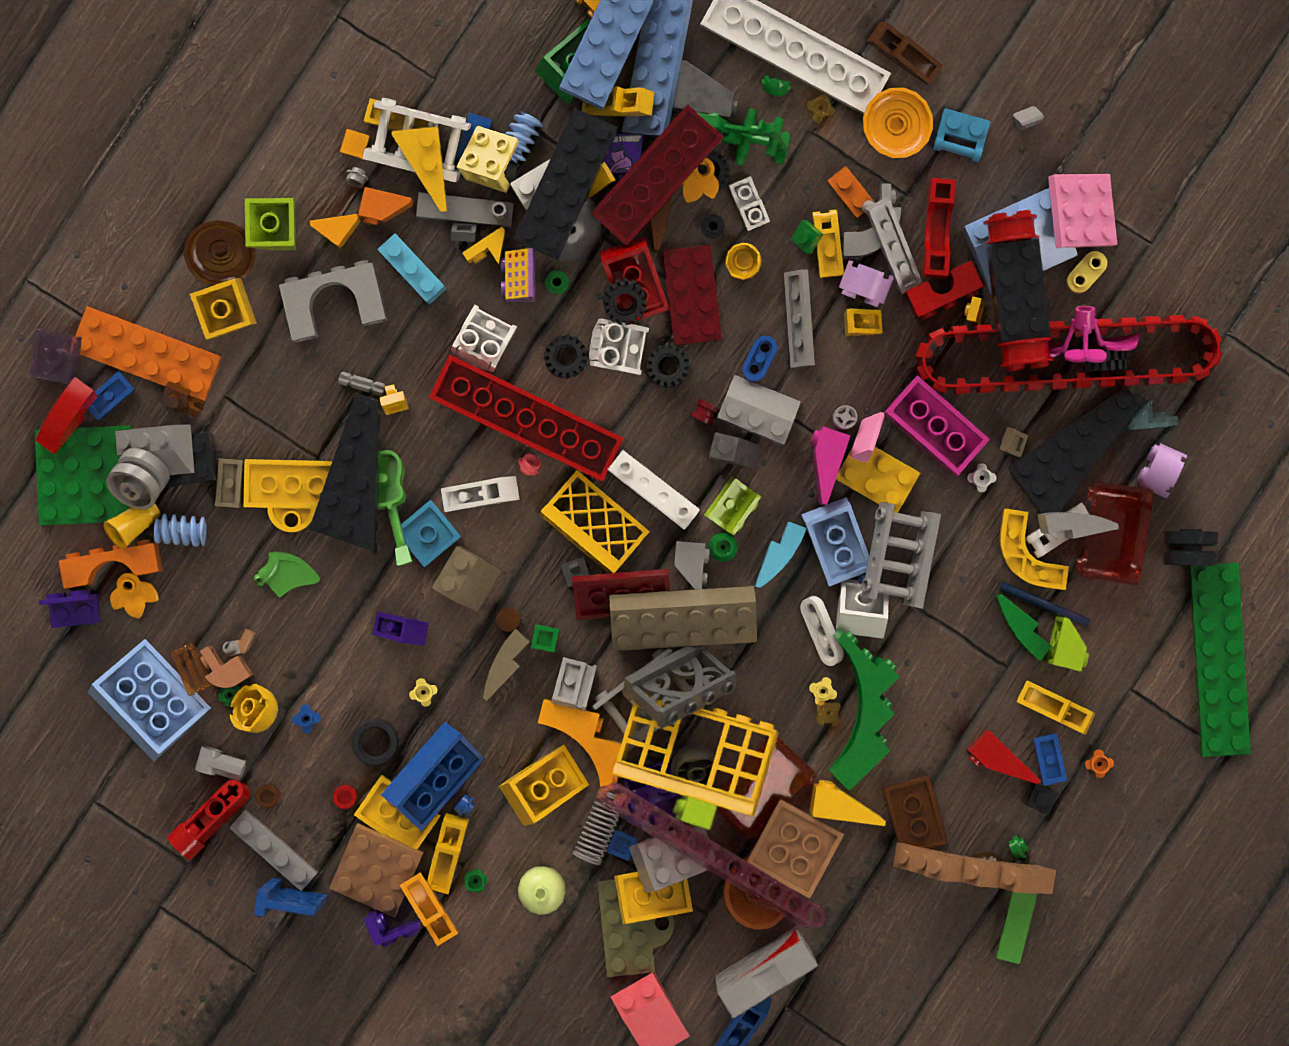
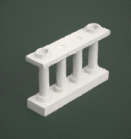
M382 98V101L374 102V107L382 109L375 145H372V148L364 149L363 159L415 172L400 147H398V151H395V154L386 152L384 147L391 112L405 115L402 130L412 129L415 118L429 121L427 128L437 127L438 123L452 127L445 161L442 162L444 180L452 182L459 180L460 171L455 169L454 160L461 129L469 130L471 127L470 123H466V118L452 115L450 119L396 105L395 100Z
M622 450L608 469L610 473L683 529H686L700 510L624 450Z

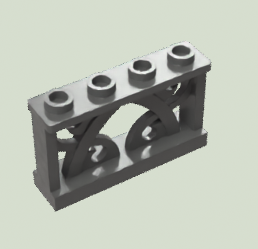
M705 645L686 646L626 677L623 696L629 701L633 700L658 723L657 726L660 729H663L668 725L676 723L677 720L693 714L703 706L710 705L718 698L730 694L735 689L737 674L734 671H730L707 651ZM706 674H714V675H715L716 677H718V678L715 679L714 676H712V675H706ZM674 677L680 679L695 678V685L692 692L668 690L670 679ZM658 699H662L663 708L656 704Z

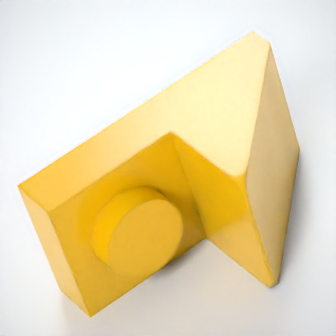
M500 227L464 251L463 255L470 264L474 261L476 264L487 257L486 252L490 251L500 266L506 238L504 228Z

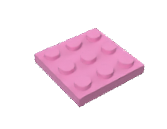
M1055 174L1048 176L1056 248L1110 247L1117 245L1110 174Z

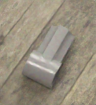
M202 746L195 770L209 775L218 774L240 781L245 771L246 760L223 754L222 751L215 748Z

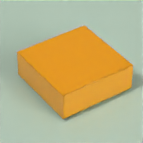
M347 129L340 152L364 160V149L368 147L371 137Z

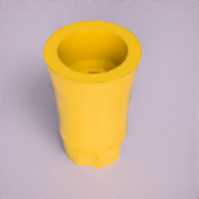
M155 503L148 509L130 507L118 516L104 522L103 526L112 542L119 548L126 549L139 534L160 517L161 513Z

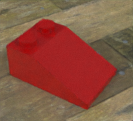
M644 236L632 240L627 246L623 243L599 252L609 283L615 284L616 279H619L621 282L623 278H628L629 282L631 279L635 280L636 284L639 283L642 290H644L647 308L646 312L643 311L642 318L637 317V321L670 309ZM629 294L619 295L616 299L618 308H630L634 302L633 297Z

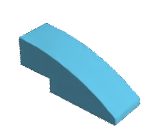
M787 522L780 544L770 541L755 587L761 588L784 568L800 545L807 528Z

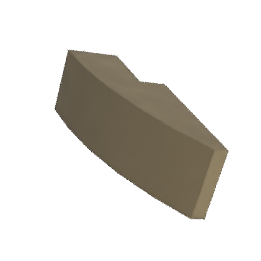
M517 628L504 642L490 668L483 695L486 701L521 666L514 658L526 647L530 640Z

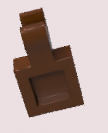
M169 381L165 386L160 404L180 413H183L186 409L190 416L198 418L200 411H203L205 402L191 397V390Z

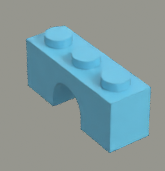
M396 234L392 235L377 249L429 305L446 290V287Z

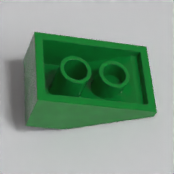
M590 19L586 20L547 53L534 70L567 105L576 97L560 90L559 86L587 30Z

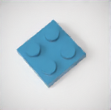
M432 500L428 501L401 524L405 544L424 567L429 565L462 537Z

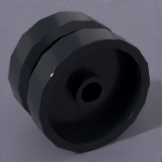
M1202 529L1164 531V544L1167 546H1179V550H1167L1164 552L1163 565L1218 566V553L1215 551H1202L1203 546H1216L1218 544V532L1202 531Z

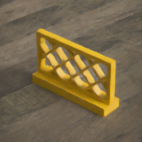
M578 470L575 471L539 514V516L608 574L615 573L650 532ZM576 478L585 484V493L572 494L571 484ZM588 487L593 491V493H589ZM568 489L569 494L562 495ZM589 496H599L602 498L604 508L590 509ZM586 497L587 510L573 511L572 498ZM560 498H569L570 511L561 512L553 505ZM617 511L621 515L622 524L608 525L607 512ZM604 512L605 525L592 526L590 513ZM587 513L588 526L578 527L574 523V514ZM635 526L642 532L637 540L626 539V527ZM622 527L623 541L610 542L609 528ZM605 529L607 542L597 543L593 539L592 530ZM583 530H589V535ZM633 543V545L627 550V544ZM624 544V555L619 561L611 555L610 545Z

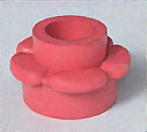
M527 453L518 460L520 470L525 475L534 476L539 473L541 461L536 455Z

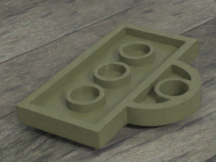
M615 879L598 880L607 977L654 973L653 948L662 946L670 939L674 930L673 915L666 916L669 920V925L665 929H659L655 925L657 918L623 924Z

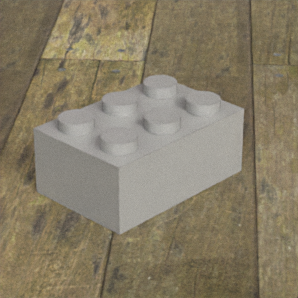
M689 823L629 846L645 893L657 891L718 866L705 828Z

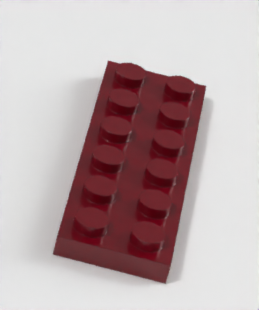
M687 104L591 214L627 246L720 143L724 136Z

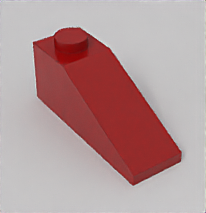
M987 729L966 749L970 753L968 758L977 767L982 764L988 769L1035 784L1041 782L1024 763Z

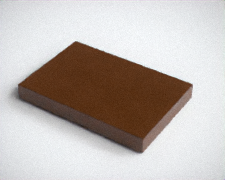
M929 774L882 787L897 843H905L927 849L948 845Z

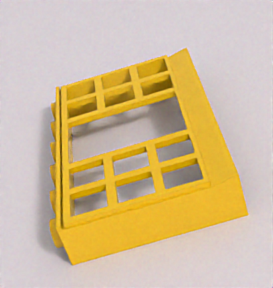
M662 699L656 701L660 708L662 706ZM635 702L633 703L612 772L613 775L679 795L689 796L752 817L755 816L779 734L778 731L773 730L774 725L760 721L759 725L750 723L751 718L738 714L736 718L727 716V711L714 708L713 712L705 710L704 706L696 710L693 714L725 723L706 786L666 774L681 719L677 720L674 727L666 726L663 728L672 732L667 749L653 746L650 743L655 727L659 728L657 726L658 723L653 719L651 721L639 717L641 708ZM637 722L650 725L645 743L632 739ZM730 725L747 730L742 747L725 742ZM752 731L769 736L764 754L747 749ZM630 744L643 747L638 765L625 761ZM724 747L741 752L736 770L718 765ZM648 750L665 754L660 772L644 767ZM746 754L763 759L758 776L741 771ZM717 770L734 774L729 792L712 787ZM739 776L756 781L751 799L734 794Z

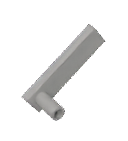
M419 192L416 212V217L512 228L514 203L446 195L448 212H440L429 193Z
M884 198L876 203L871 200L865 201L862 205V211L870 219L890 272L894 277L898 292L903 294L923 282L891 201L888 198Z

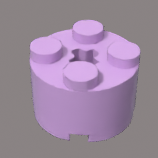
M849 260L839 288L843 289L841 294L854 299L856 295L865 297V303L878 307L879 303L884 304L894 277L889 275L888 279L883 278V272L858 264L857 268L852 267L853 261Z
M1162 443L1159 445L1155 444L1146 460L1150 461L1148 467L1144 466L1136 479L1140 483L1139 487L1167 498L1170 493L1166 492V490L1169 491L1170 487H1174L1184 466V462L1180 460H1185L1187 455Z

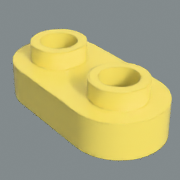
M1098 251L1088 253L1067 276V288L1075 294L1088 290L1107 267L1105 255ZM1093 259H1097L1099 261L1098 267H1094L1092 265ZM1076 277L1083 279L1082 285L1076 283Z

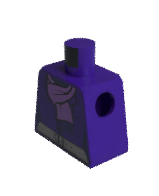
M643 133L618 134L615 136L604 160L616 179L615 185L641 157Z

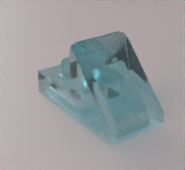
M1149 399L1144 402L1127 423L1125 430L1173 427L1178 425V417L1170 416V412L1155 413V418H1153L1152 400Z

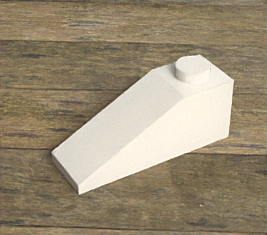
M516 476L500 477L441 488L444 512L520 500Z

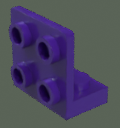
M90 590L70 592V597H67L66 593L47 594L45 600H39L40 605L49 604L51 628L101 622L98 594H91Z
M376 909L370 911L364 918L374 946L381 944L382 947L396 942L395 939L401 935H404V938H408L417 934L422 925L421 920L417 918L386 930V927H388L387 919L384 913L380 914L379 910Z

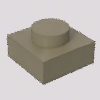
M1007 427L1000 450L1011 456L1021 458L1028 435L1014 428Z

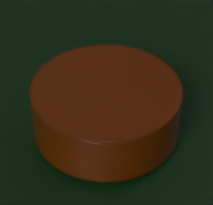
M513 608L502 609L496 617L498 627L506 632L515 630L521 621L518 611Z
M273 784L260 786L255 794L256 802L263 808L274 807L280 800L279 789Z

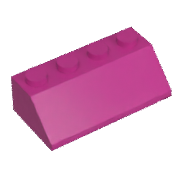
M916 376L884 411V415L953 477L958 476L990 440L919 376Z

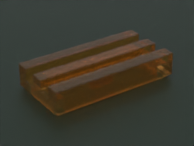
M193 642L171 652L188 696L195 695V693L201 692L203 689L212 687L211 683L205 678L207 673ZM189 649L196 663L200 676L203 680V684L200 683L194 666L192 664V661L189 657V654L187 652V650ZM178 654H183L196 687H191Z

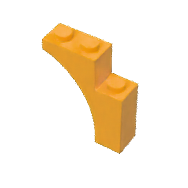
M544 699L538 723L556 728L568 734L587 751L597 769L600 789L610 791L611 786L616 787L618 776L613 775L612 772L621 742L594 736L595 732L600 733L603 719L599 718L600 712L588 709L584 712L579 708L573 709L551 703L552 700Z

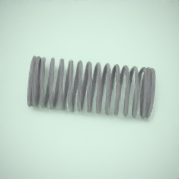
M600 789L598 793L620 804L610 802L599 796H596V799L611 804L619 810L594 801V804L609 809L617 815L608 813L595 806H592V809L607 814L615 820L606 818L593 811H590V814L605 819L613 825L588 816V819L605 825L611 830L602 828L589 821L585 822L592 827L605 831L609 835L586 826L583 827L590 832L601 835L607 840L584 831L581 832L590 838L599 840L605 845L598 844L582 836L579 837L581 840L597 845L603 850L577 841L579 845L595 850L601 855L594 854L578 846H575L576 849L572 852L576 857L595 865H601L602 859L600 857H604L602 852H606L604 847L609 846L606 842L611 841L608 837L613 836L610 832H615L612 827H617L615 822H619L617 817H621L619 813L623 812L621 807H625L624 803L628 800L625 796L612 790Z

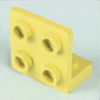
M477 126L457 168L466 180L507 193L510 183L505 178L504 171L519 141L517 138Z

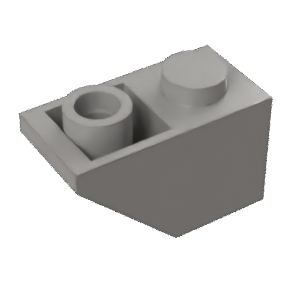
M676 541L674 566L695 590L706 587L707 573H703V565L709 561V549H705V544Z

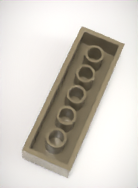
M754 586L610 595L613 651L757 642Z

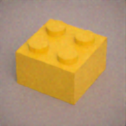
M234 278L190 294L206 340L257 324L241 278Z

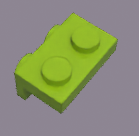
M731 476L704 515L725 531L735 535L744 526L748 515L757 508L761 496Z

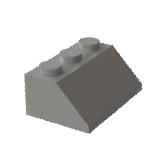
M734 375L717 420L783 446L801 401Z
M167 425L115 431L117 455L119 458L124 451L130 448H140L157 456L166 465L170 475L194 473L191 425Z

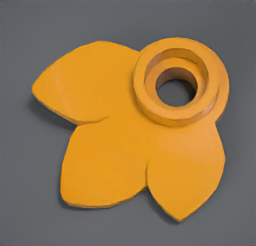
M705 158L700 164L707 167V172L700 174L697 167L683 183V195L687 203L696 201L703 193L714 199L718 192L719 182L713 175L715 170L714 164L708 158Z
M130 572L124 573L118 578L117 588L110 596V602L114 610L124 607L130 616L137 619L141 618L144 612L145 602H157L159 600L158 593L151 583L141 581L138 576ZM130 582L133 587L126 588L124 583Z

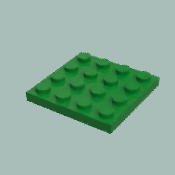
M131 425L76 428L55 455L35 441L39 526L104 523L130 508L111 494L107 487L106 479L119 460L115 431L132 429ZM35 430V439L40 430Z

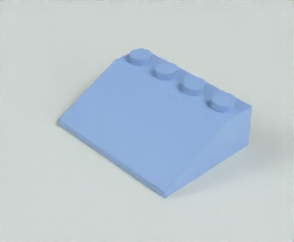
M1049 188L992 213H1007V216H1012L1017 211L1031 210V214L1037 215V218L1034 219L1035 234L1040 236L1039 242L1043 271L1078 255L1076 248H1056ZM992 214L972 222L961 229L990 295L992 293L986 247H988L986 242L989 241L988 228L986 225H983V222L989 220L988 217H992Z
M146 639L97 679L88 691L91 697L153 761L168 750L211 709Z

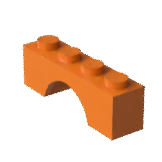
M147 539L136 541L137 546L127 547L126 549H121L114 545L112 546V551L104 552L103 548L89 550V555L80 556V552L66 554V559L59 560L64 589L92 585L97 571L103 565L112 561L125 564L135 576L162 572L163 567L158 543H151V540Z

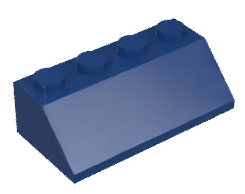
M444 722L383 791L381 796L422 831L485 758L461 733Z

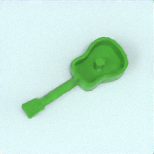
M383 450L378 455L379 494L377 509H387L397 547L395 548L396 565L400 567L413 562L409 548L405 544L397 506L403 504L406 500V492L403 488L405 467L402 459L395 452Z

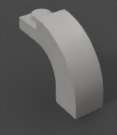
M881 184L879 187V201L888 198L891 204L895 205V190H891V184ZM893 207L899 222L901 207ZM873 227L862 232H844L842 234V259L863 258L881 249Z

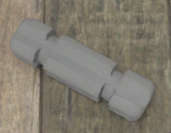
M341 372L339 375L338 383L341 385H350L351 388L368 393L371 391L372 394L382 396L384 393L385 384L377 381L374 383L373 380L356 375L351 376L350 373Z

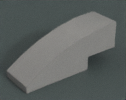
M1073 512L1037 514L1040 531L1043 534L1064 531L1065 538L1074 539L1119 529L1117 523L1089 514Z

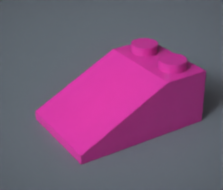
M824 426L819 431H814L810 441V445L813 446L812 457L818 501L823 506L827 505L850 439V435Z

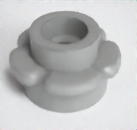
M353 167L352 171H346L347 177L345 181L353 187L363 188L364 184L368 181L366 172L360 168Z

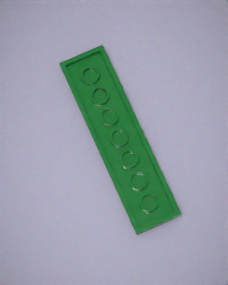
M1239 563L1218 564V566L1189 565L1201 756L1251 754Z

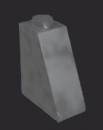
M682 60L673 112L680 113L689 104L696 112L704 114L716 112L719 114V117L729 121L730 115L736 114L738 101H733L734 93L688 61Z
M715 433L709 459L755 469L760 445L738 437Z

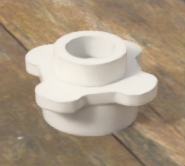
M979 464L973 473L968 474L967 479L970 483H974L977 486L979 492H985L987 486L996 481V475L991 473L985 464Z

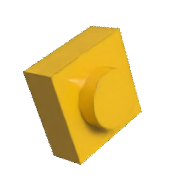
M972 296L971 303L968 302L966 305L965 316H967L966 320L970 324L980 325L985 307V301L982 298Z

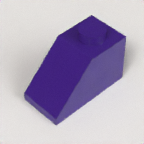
M377 612L373 635L402 643L424 646L429 622Z

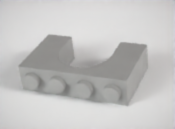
M368 260L354 263L355 267L345 269V266L331 268V272L326 274L317 271L307 274L308 278L299 280L298 277L285 279V283L280 284L279 288L292 341L297 343L319 337L313 315V303L321 290L332 285L345 286L354 293L364 326L388 321L375 265L368 263Z

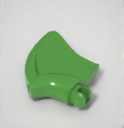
M269 552L268 563L259 570L258 574L254 575V581L257 582L258 586H263L267 583L279 598L295 587L315 584L320 581V576L307 562L286 552Z

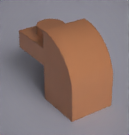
M212 645L200 651L202 663L207 669L211 668L213 671L205 676V678L217 687L228 688L236 686L254 675L242 655H238L224 664Z

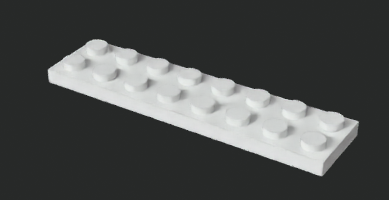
M713 0L700 23L701 27L863 115L868 103L882 91L891 74L757 0Z

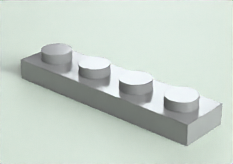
M801 269L785 272L784 284L790 367L815 365L808 270Z
M247 809L230 826V829L300 891L318 873L317 870Z

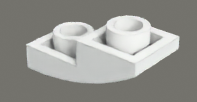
M751 176L728 185L748 231L770 222Z

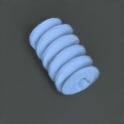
M521 111L519 112L522 115L514 116V120L518 124L510 123L509 125L513 132L505 133V135L517 138L519 141L510 159L516 165H519L517 163L518 160L526 161L522 152L530 153L526 144L535 143L530 136H539V133L534 128H543L544 126L536 118Z
M163 514L161 520L157 518L155 521L154 541L155 543H160L163 538L165 544H170L172 540L174 545H179L182 540L184 546H188L190 542L198 547L200 542L204 546L207 531L205 518L201 517L200 522L196 523L195 516H192L188 523L186 516L182 515L180 522H177L176 515H172L171 520L168 521L167 515Z

